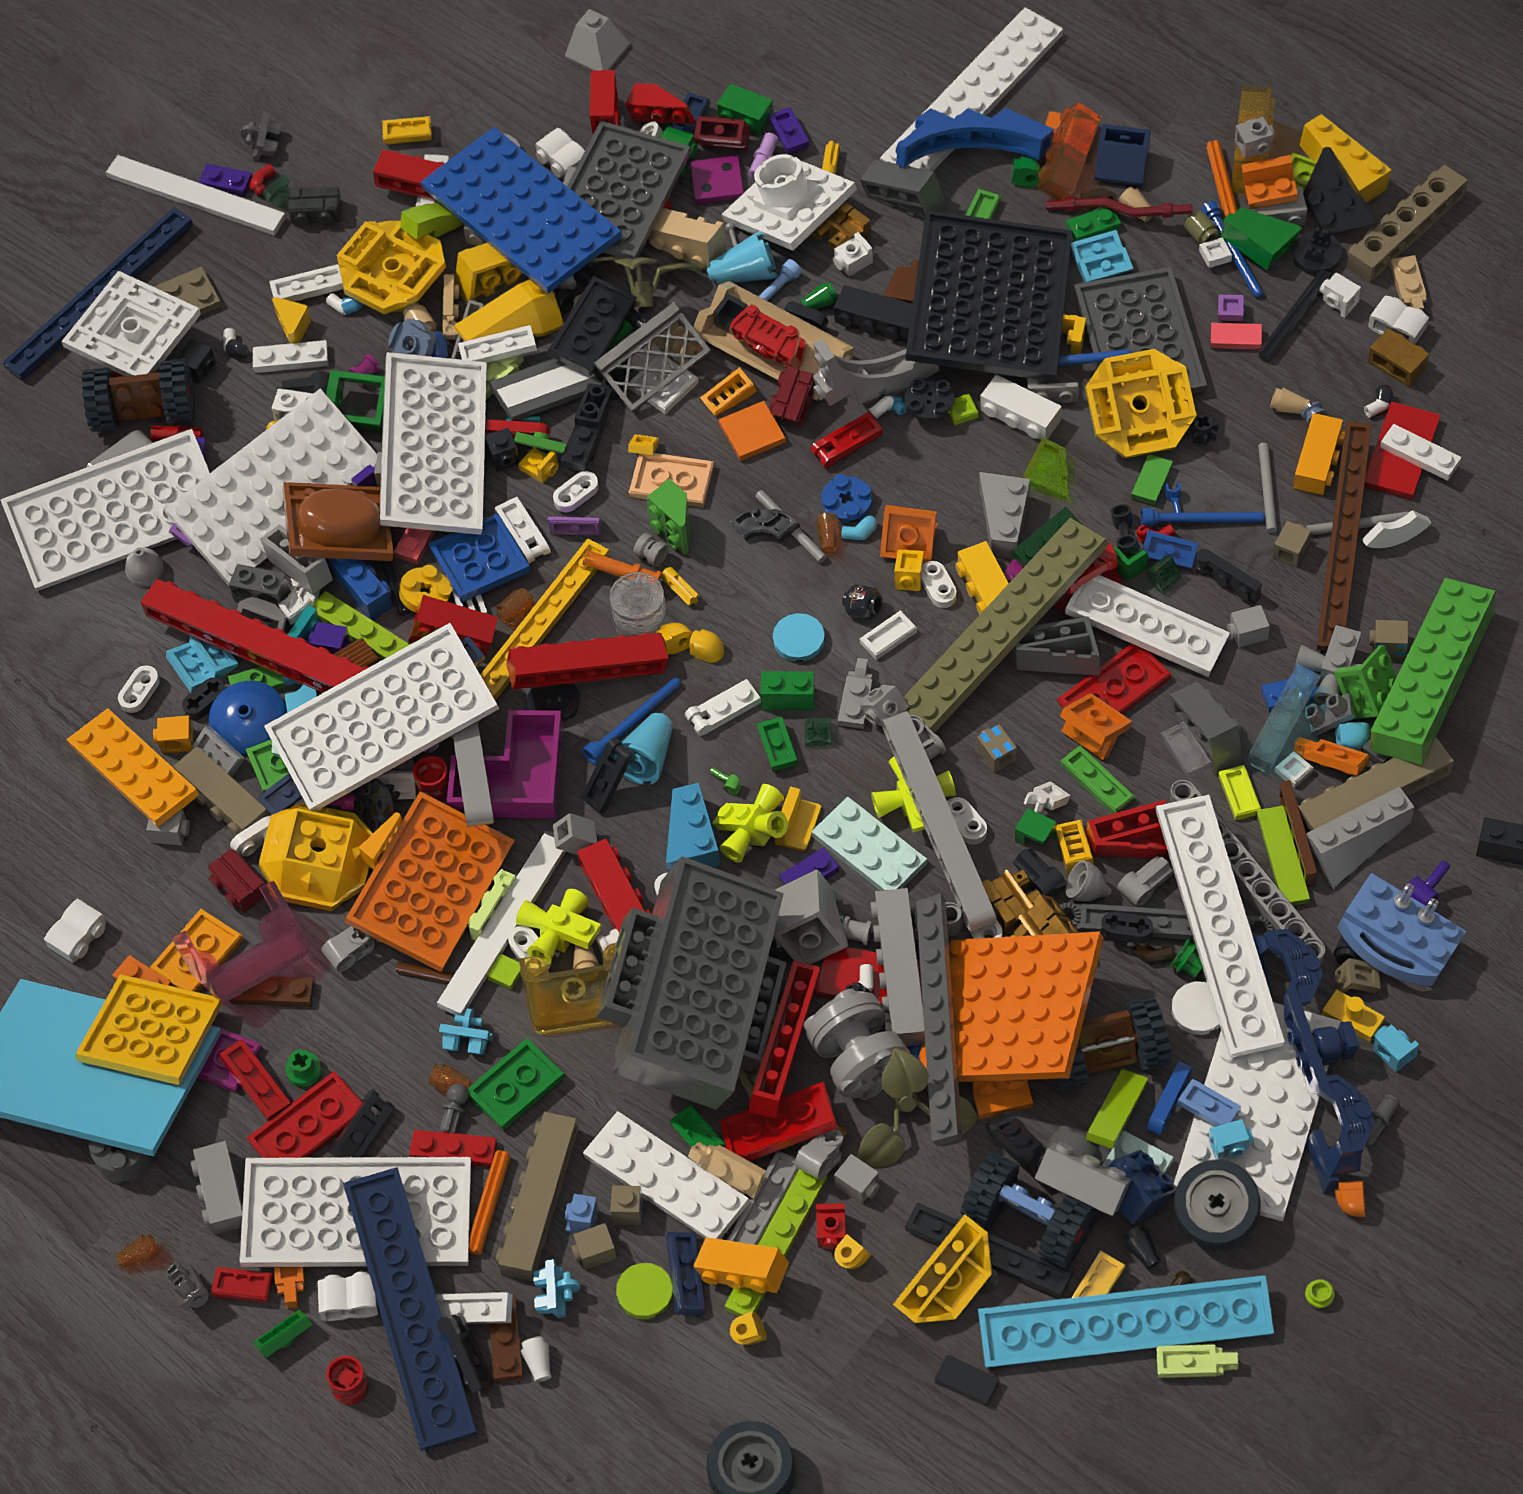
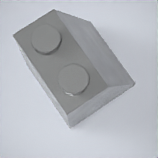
M818 869L775 889L784 893L774 937L793 960L813 964L848 947L832 887Z

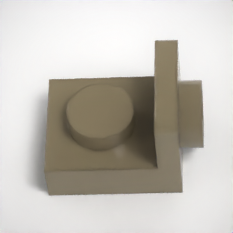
M1349 958L1335 971L1334 980L1337 984V990L1344 994L1350 989L1376 993L1381 989L1379 970L1365 961Z

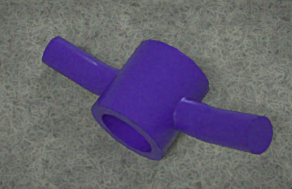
M1442 860L1426 881L1418 876L1413 878L1408 883L1411 884L1409 889L1412 885L1414 886V891L1410 897L1427 906L1430 899L1434 898V904L1440 896L1434 888L1451 865Z

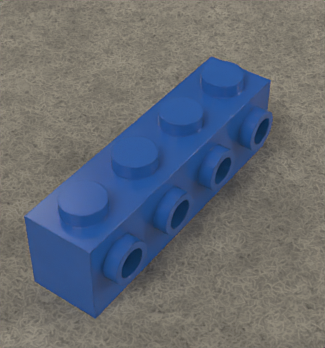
M325 558L331 575L369 619L373 621L392 608L389 596L391 590L385 581L380 582L376 578L377 574L370 564L365 565L362 560Z

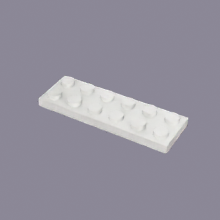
M1101 575L1078 587V590L1073 593L1064 613L1073 618L1089 616L1091 626L1206 677H1209L1230 634L1228 631Z
M618 1111L583 1152L587 1160L624 1185L641 1186L645 1199L704 1239L706 1237L721 1239L750 1204L749 1198L713 1174L706 1172L701 1166Z

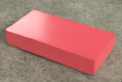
M1211 323V348L1260 350L1262 324Z

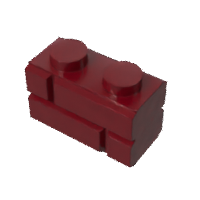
M698 116L694 137L700 147L747 151L750 127L745 120L732 121V119Z
M787 366L785 372L782 371L779 375L777 384L780 387L777 396L773 395L770 400V414L777 419L803 426L814 395L813 387L816 386L813 378L814 374Z
M232 848L208 866L211 875L208 878L210 883L217 891L222 889L226 893L224 897L232 908L238 906L242 912H247L255 906V903H259L269 894L265 882Z

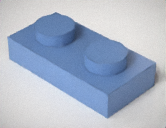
M1193 1078L1179 1097L1177 1104L1214 1126L1233 1122L1241 1111L1239 1104Z

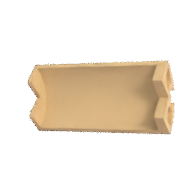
M730 281L718 285L711 306L699 311L693 326L704 341L778 380L780 373L786 370L785 365L759 355L751 347L746 346V341H738L733 335L715 326L713 312L728 293L748 306L751 304L755 305L763 314L786 326L792 325L799 330V336L807 344L803 363L799 370L814 375L818 373L817 369L820 367L813 357L816 354L813 344L820 339L825 342L834 355L846 360H853L851 355L854 347ZM814 392V395H813V398H812V399H814V400L817 401V400H819V398L817 397L816 393Z

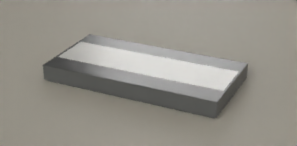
M554 358L490 381V388L510 420L517 421L583 397L588 383L602 384L595 373L589 376Z

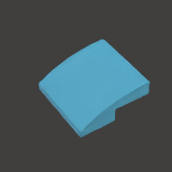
M1117 230L1071 242V254L1085 282L1102 280L1133 271L1125 247L1123 248Z
M190 636L189 643L166 651V659L190 693L205 680L212 677L221 679L238 667V662L230 652L193 636Z

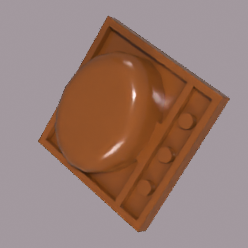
M283 482L282 491L289 556L392 561L394 553L390 526L380 525V487Z

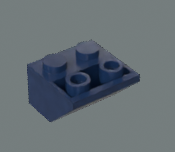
M1103 124L1098 144L1094 180L1143 186L1150 151L1151 130Z
M1142 1150L1114 1159L1107 1167L1108 1169L1110 1167L1118 1168L1126 1173L1125 1177L1131 1179L1119 1210L1132 1224L1150 1217L1175 1195L1176 1186L1173 1184L1172 1178L1163 1173L1154 1164L1152 1157Z

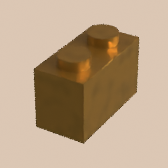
M1388 328L1370 347L1368 362L1409 388L1427 369L1429 353L1421 346H1416L1405 339L1400 333H1395Z

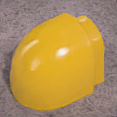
M674 622L660 626V630L656 631V633L662 634L667 655H673L689 648L693 632L685 625Z
M705 629L693 632L689 648L690 654L695 656V659L715 663L723 658L725 653L724 645L716 634Z
M846 1234L836 1247L834 1256L840 1266L846 1269H856L862 1266L872 1254Z
M753 1311L739 1316L731 1324L730 1335L739 1344L752 1345L765 1341L767 1338L761 1318Z

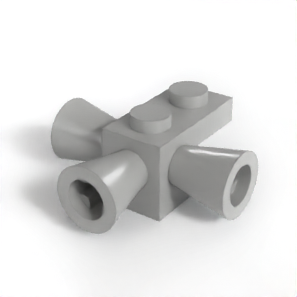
M1336 625L1326 656L1301 645L1295 670L1321 672L1320 686L1313 695L1314 701L1319 705L1325 704L1326 699L1331 694L1338 693L1340 695V687L1334 674L1338 668L1362 665L1353 664L1361 632Z

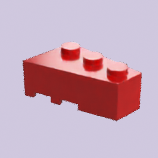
M423 595L415 614L407 643L411 645L451 623L460 641L469 636L480 651L486 655L492 643L498 617Z
M1166 800L1089 820L1086 834L1094 857L1153 859L1159 856L1164 859H1170L1156 813V806L1167 804Z

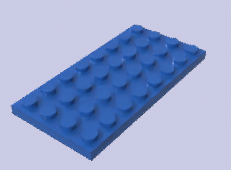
M495 127L421 181L422 188L548 294L622 237L620 229Z

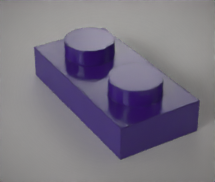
M791 107L768 115L769 122L787 155L810 147L809 140Z
M206 164L199 183L229 194L245 197L252 179V173Z
M823 847L780 874L779 878L782 884L786 885L818 869L827 880L839 872V866Z

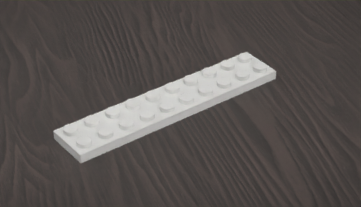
M1025 7L927 110L932 108L955 118L969 108L986 116L1063 36V28ZM915 122L880 157V161L896 164V146L899 141L905 139L916 129ZM954 149L929 154L915 160L908 166L934 171Z
M1205 795L1156 806L1158 820L1229 1057L1232 1058L1284 1046V1037L1210 796Z

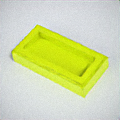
M1245 765L1219 771L1218 777L1235 821L1256 816L1257 810H1261Z

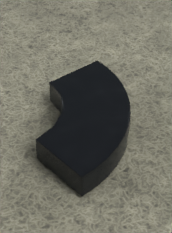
M751 509L729 520L745 541L754 536L768 535L782 542L800 527L799 522L795 518L777 509Z

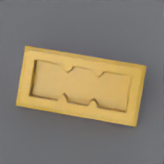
M430 116L383 120L384 145L432 140Z
M1100 1251L1072 1298L1110 1294L1126 1266Z

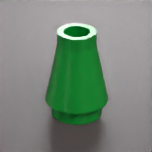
M828 282L820 284L800 302L804 306L817 310L834 305V302L838 300V296L831 283Z

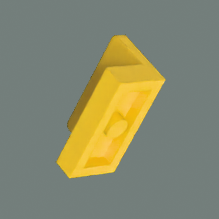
M790 787L781 810L787 817L788 828L782 837L775 838V844L805 852L812 836L811 831L815 828L821 812V805L801 800V789Z

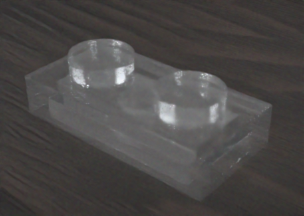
M1185 722L1161 732V739L1187 778L1211 767L1210 759Z

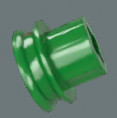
M1188 938L1169 965V968H1176V973L1182 969L1195 978L1202 969V963L1198 950L1195 949L1196 943H1191V939Z
M298 1049L290 1054V1058L285 1066V1072L293 1086L308 1088L319 1081L322 1075V1067L315 1054L307 1050Z

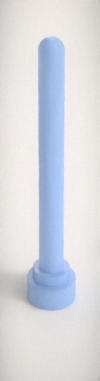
M788 259L781 266L780 275L758 297L768 301L786 282L795 281L802 274L800 266L795 261Z

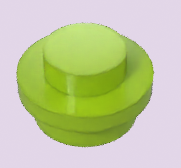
M1325 1280L1312 1281L1306 1288V1300L1315 1308L1328 1307L1334 1300V1289Z

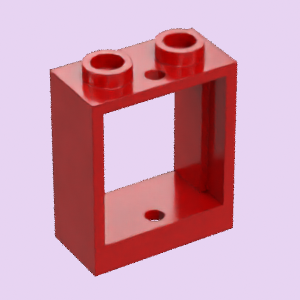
M615 70L591 71L590 122L593 136L600 121L618 125L619 98Z

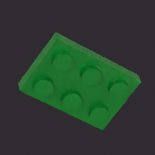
M526 1038L467 1089L469 1091V1098L504 1131L561 1082L565 1076L536 1045Z

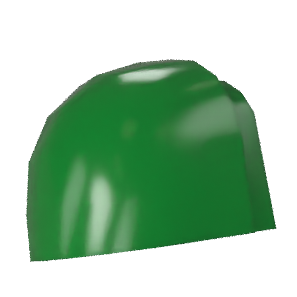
M1022 156L1020 159L1014 158L1011 183L1023 187H1036L1041 184L1043 180L1042 168L1035 160Z

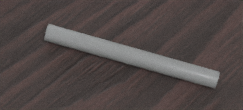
M1260 443L1258 448L1266 528L1268 533H1275L1277 531L1269 445L1268 443Z
M763 490L756 493V499L766 509L782 511ZM800 528L791 534L819 563L826 560L827 556Z
M1409 511L1360 518L1359 529L1375 527L1379 522L1389 523L1407 515ZM1333 522L1307 525L1306 528L1311 530V535L1332 533Z

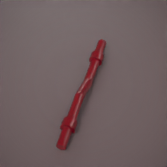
M1065 197V200L1046 201V210L1065 209L1066 212L1076 211L1080 208L1105 207L1130 217L1162 216L1163 218H1170L1174 215L1193 214L1192 204L1173 205V203H1162V206L1132 207L1106 197L1084 199Z

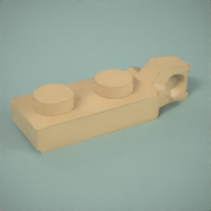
M1415 255L1391 259L1390 268L1399 299L1405 305L1423 311V303L1427 301V294Z
M453 274L444 275L443 336L447 340H457L458 333L454 329V325L457 322L454 319H458L459 306L454 305V299H459V284H454Z
M697 1142V1144L691 1147L688 1155L690 1159L701 1164L703 1170L713 1174L723 1182L752 1198L758 1195L766 1170L720 1145L717 1147L709 1145L707 1147Z

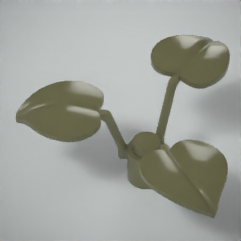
M599 255L588 263L592 267L600 262L613 260L615 264L624 265L631 286V294L637 297L634 307L653 306V293H657V284L662 273L671 270H690L701 275L700 267L693 264L681 263L657 267L653 284L650 286V282H642L640 264L657 263L656 259H622L612 255ZM636 267L638 282L634 284L630 268L633 270Z
M895 1048L882 1075V1087L895 1103V1106L892 1108L894 1111V1128L892 1130L887 1124L880 1123L872 1127L864 1136L859 1148L858 1159L870 1167H886L896 1163L902 1157L905 1150V1141L897 1134L899 1131L900 1111L910 1112L918 1106L930 1116V1109L914 1093L922 1091L927 1086L928 1071L920 1060L908 1052ZM959 1095L963 1135L973 1127L978 1119V1115L970 1102Z

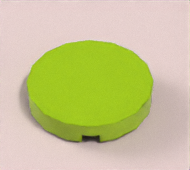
M639 1263L629 1267L621 1274L617 1282L616 1295L618 1302L629 1316L636 1319L656 1317V1315L668 1309L673 1299L672 1282L669 1274L662 1267L652 1263Z

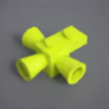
M893 757L889 760V764L899 779L896 790L871 792L877 817L880 818L901 807L904 816L908 817L913 833L925 830L896 759ZM949 770L936 776L944 796H956L954 782Z
M762 784L754 804L726 803L719 809L718 815L712 824L718 830L735 831L719 847L720 851L727 858L740 863L749 845L765 846L771 836L780 838L786 833L788 828L787 817L780 811L772 812L784 801L783 794L771 785Z
M576 889L566 890L560 907L552 904L548 912H545L529 900H525L517 913L516 924L540 929V937L527 949V953L533 961L541 965H549L555 950L564 953L570 943L585 949L590 948L601 931V924L579 915L589 906V900L582 892Z

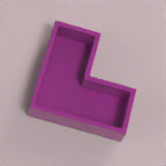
M508 710L504 756H483L493 818L556 819L564 730L561 711ZM451 755L447 805L465 814L456 755Z

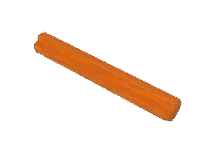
M1218 140L1209 141L1207 143V152L1225 218L1229 213L1234 214L1237 211L1220 142Z
M497 1150L495 1152L469 1237L468 1251L470 1254L480 1255L483 1251L510 1161V1154L506 1151Z

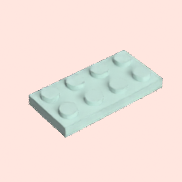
M849 797L843 800L811 831L812 837L880 891L902 889L927 865L926 857Z

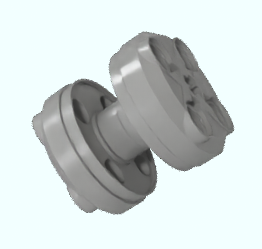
M847 989L839 993L832 1001L804 1022L803 1027L806 1030L808 1041L813 1049L817 1051L818 1055L824 1058L839 1056L833 1063L830 1074L840 1094L847 1097L869 1100L883 1090L882 1075L890 1061L893 1050L896 1048L908 1053L910 1052L904 1041L895 1032L885 1031L877 1033L883 1026L886 1018L883 1007L874 994L855 991L854 989Z

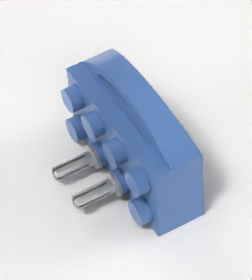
M1371 873L1345 911L1337 926L1345 941L1362 959L1381 972L1408 983L1433 986L1467 931L1436 913L1435 909L1438 906V901L1436 900L1433 904L1434 898L1430 899L1427 906L1410 897L1414 891L1413 885L1409 889L1411 884H1406L1403 891H1400Z

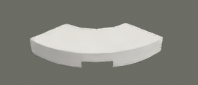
M1412 510L1396 521L1389 523L1379 522L1362 541L1371 548L1392 547L1417 536L1432 522L1427 516Z
M292 578L293 586L291 593L278 604L290 625L298 620L307 605L314 606L320 592L319 590L312 594Z

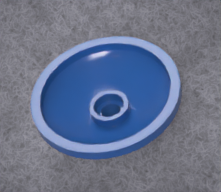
M242 681L227 687L216 697L209 712V726L242 756H248L246 749L271 740L264 726L285 715L287 710L282 697L271 686L259 681ZM243 709H249L248 713L240 714Z

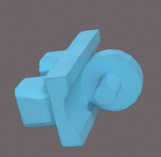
M466 1009L464 1016L455 1015L454 1023L463 1024V1027L440 1024L439 1032L443 1034L442 1042L443 1049L459 1051L461 1037L470 1039L468 1053L484 1055L488 1041L492 1042L494 1034L490 1033V1031L472 1028L473 1026L481 1027L483 1023L482 1018L474 1017L473 1009Z
M554 1259L547 1260L545 1268L533 1272L535 1286L538 1289L547 1287V1294L535 1297V1309L540 1314L553 1313L557 1318L566 1317V1301L573 1300V1293L580 1290V1282L572 1279L571 1272H564L562 1267L556 1266Z

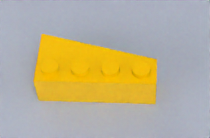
M1322 114L1304 125L1300 147L1310 159L1317 163L1323 148L1331 147L1366 203L1386 191L1392 169Z
M486 242L458 253L454 284H459V295L467 304L468 300L476 302L475 298L483 294L487 297L495 293L494 288L505 282L507 285L516 282V279L523 272Z

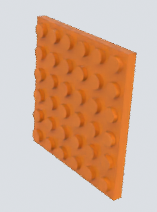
M1100 932L951 940L949 956L958 1082L1069 1078L1104 940ZM924 1041L922 1043L918 1060H920L927 1069L926 1046Z

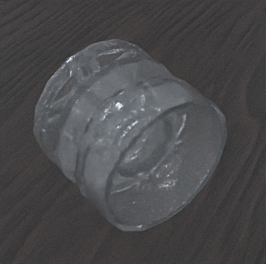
M630 573L622 576L614 583L610 590V604L613 623L620 635L654 634L657 630H660V626L667 623L664 590L661 583L655 577L646 573Z

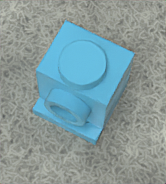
M1385 1025L1375 1034L1373 1050L1395 1072H1398L1417 1057L1419 1044L1416 1041L1410 1043L1408 1036L1403 1031H1398L1393 1025L1389 1027Z
M1242 1119L1211 1127L1209 1130L1208 1140L1215 1159L1223 1160L1227 1156L1230 1158L1239 1157L1245 1151H1248L1249 1145L1254 1144L1252 1131L1250 1128H1245Z

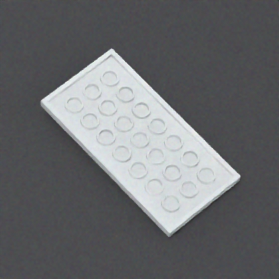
M387 352L385 362L380 525L481 535L483 528L486 362Z
M319 389L168 505L164 512L229 586L237 564L257 568L268 559L260 538L279 524L286 529L282 491L283 482L352 485L351 478L366 466L371 465L375 468L377 453L326 394Z
M190 429L0 500L37 592L128 558V555L138 547L152 549L176 540L177 538L168 533L174 522L164 512V509L209 475L210 472L193 430Z
M451 623L266 724L264 727L309 810L317 811L495 712L499 707Z
M1273 1002L1284 1037V1046L1230 1058L1221 1030L1204 1085L1241 1106V1111L1234 1121L1242 1119L1245 1128L1251 1129L1254 1144L1249 1145L1248 1151H1245L1243 1155L1235 1158L1227 1156L1223 1160L1241 1166L1254 1179L1260 1194V1215L1283 1222L1320 1095L1309 1092L1302 1070H1299L1296 1065L1295 1049L1288 1042V1029L1284 1020V1005ZM1304 1011L1311 1032L1316 1028L1327 1026L1338 1029L1341 1023L1340 1020ZM1329 1065L1323 1066L1325 1073H1327ZM1196 1115L1174 1181L1176 1187L1182 1176L1190 1168L1207 1160H1215L1208 1140L1209 1130L1215 1126ZM1219 1199L1213 1201L1215 1203L1223 1205L1222 1201Z
M471 1157L246 1158L240 1266H367L343 1183L398 1167L427 1266H468Z

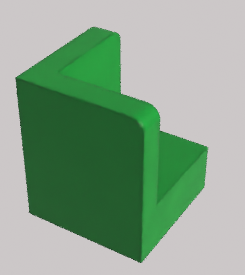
M1117 547L1113 548L1118 560L1116 570L1126 582L1147 569L1148 553L1145 550L1139 553L1123 554Z
M1027 808L1015 828V842L1025 846L1030 838L1040 844H1044L1048 837L1053 838L1055 836L1056 821Z

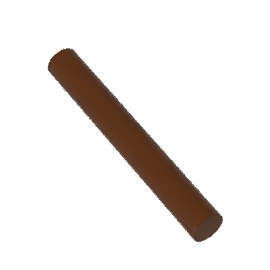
M398 962L396 965V973L448 984L455 975Z

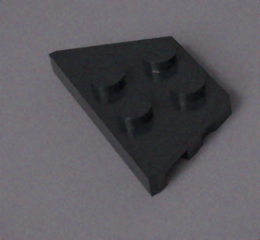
M1331 147L1323 148L1303 195L1324 231L1329 230L1330 234L1334 235L1347 230L1352 231L1369 225H1377L1379 223L1378 219Z

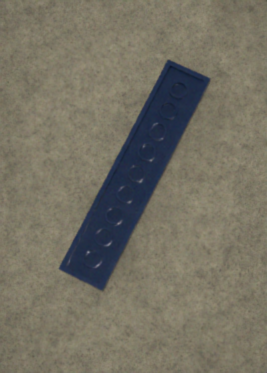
M398 1167L343 1183L420 1451L422 1452L477 1435L457 1365L451 1352L450 1342L447 1335L441 1333L437 1327V1322L442 1315Z

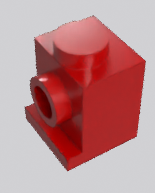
M845 1203L816 1204L818 1247L834 1250L846 1236Z

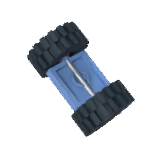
M991 1152L989 1156L985 1157L984 1163L980 1164L979 1170L973 1176L972 1183L968 1186V1192L965 1193L963 1198L965 1200L961 1205V1215L968 1216L971 1220L985 1228L993 1225L994 1221L998 1219L999 1213L1003 1211L1005 1204L1047 1225V1230L1042 1237L1043 1241L1040 1243L1039 1255L1066 1269L1075 1260L1077 1253L1080 1252L1083 1243L1086 1241L1098 1209L1068 1194L1065 1195L1057 1209L1054 1208L1053 1203L1039 1197L1037 1201L1032 1199V1196L1028 1194L1029 1192L1026 1189L1015 1184L1018 1179L1017 1175L1020 1171V1165L995 1152Z

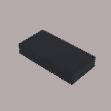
M948 1354L934 1379L935 1383L985 1406H988L1000 1382V1378Z

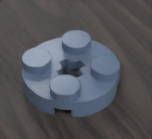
M406 319L403 323L399 322L394 326L390 333L388 344L389 348H392V353L431 357L434 344L436 343V335L425 322L416 319ZM409 340H414V346L410 350Z

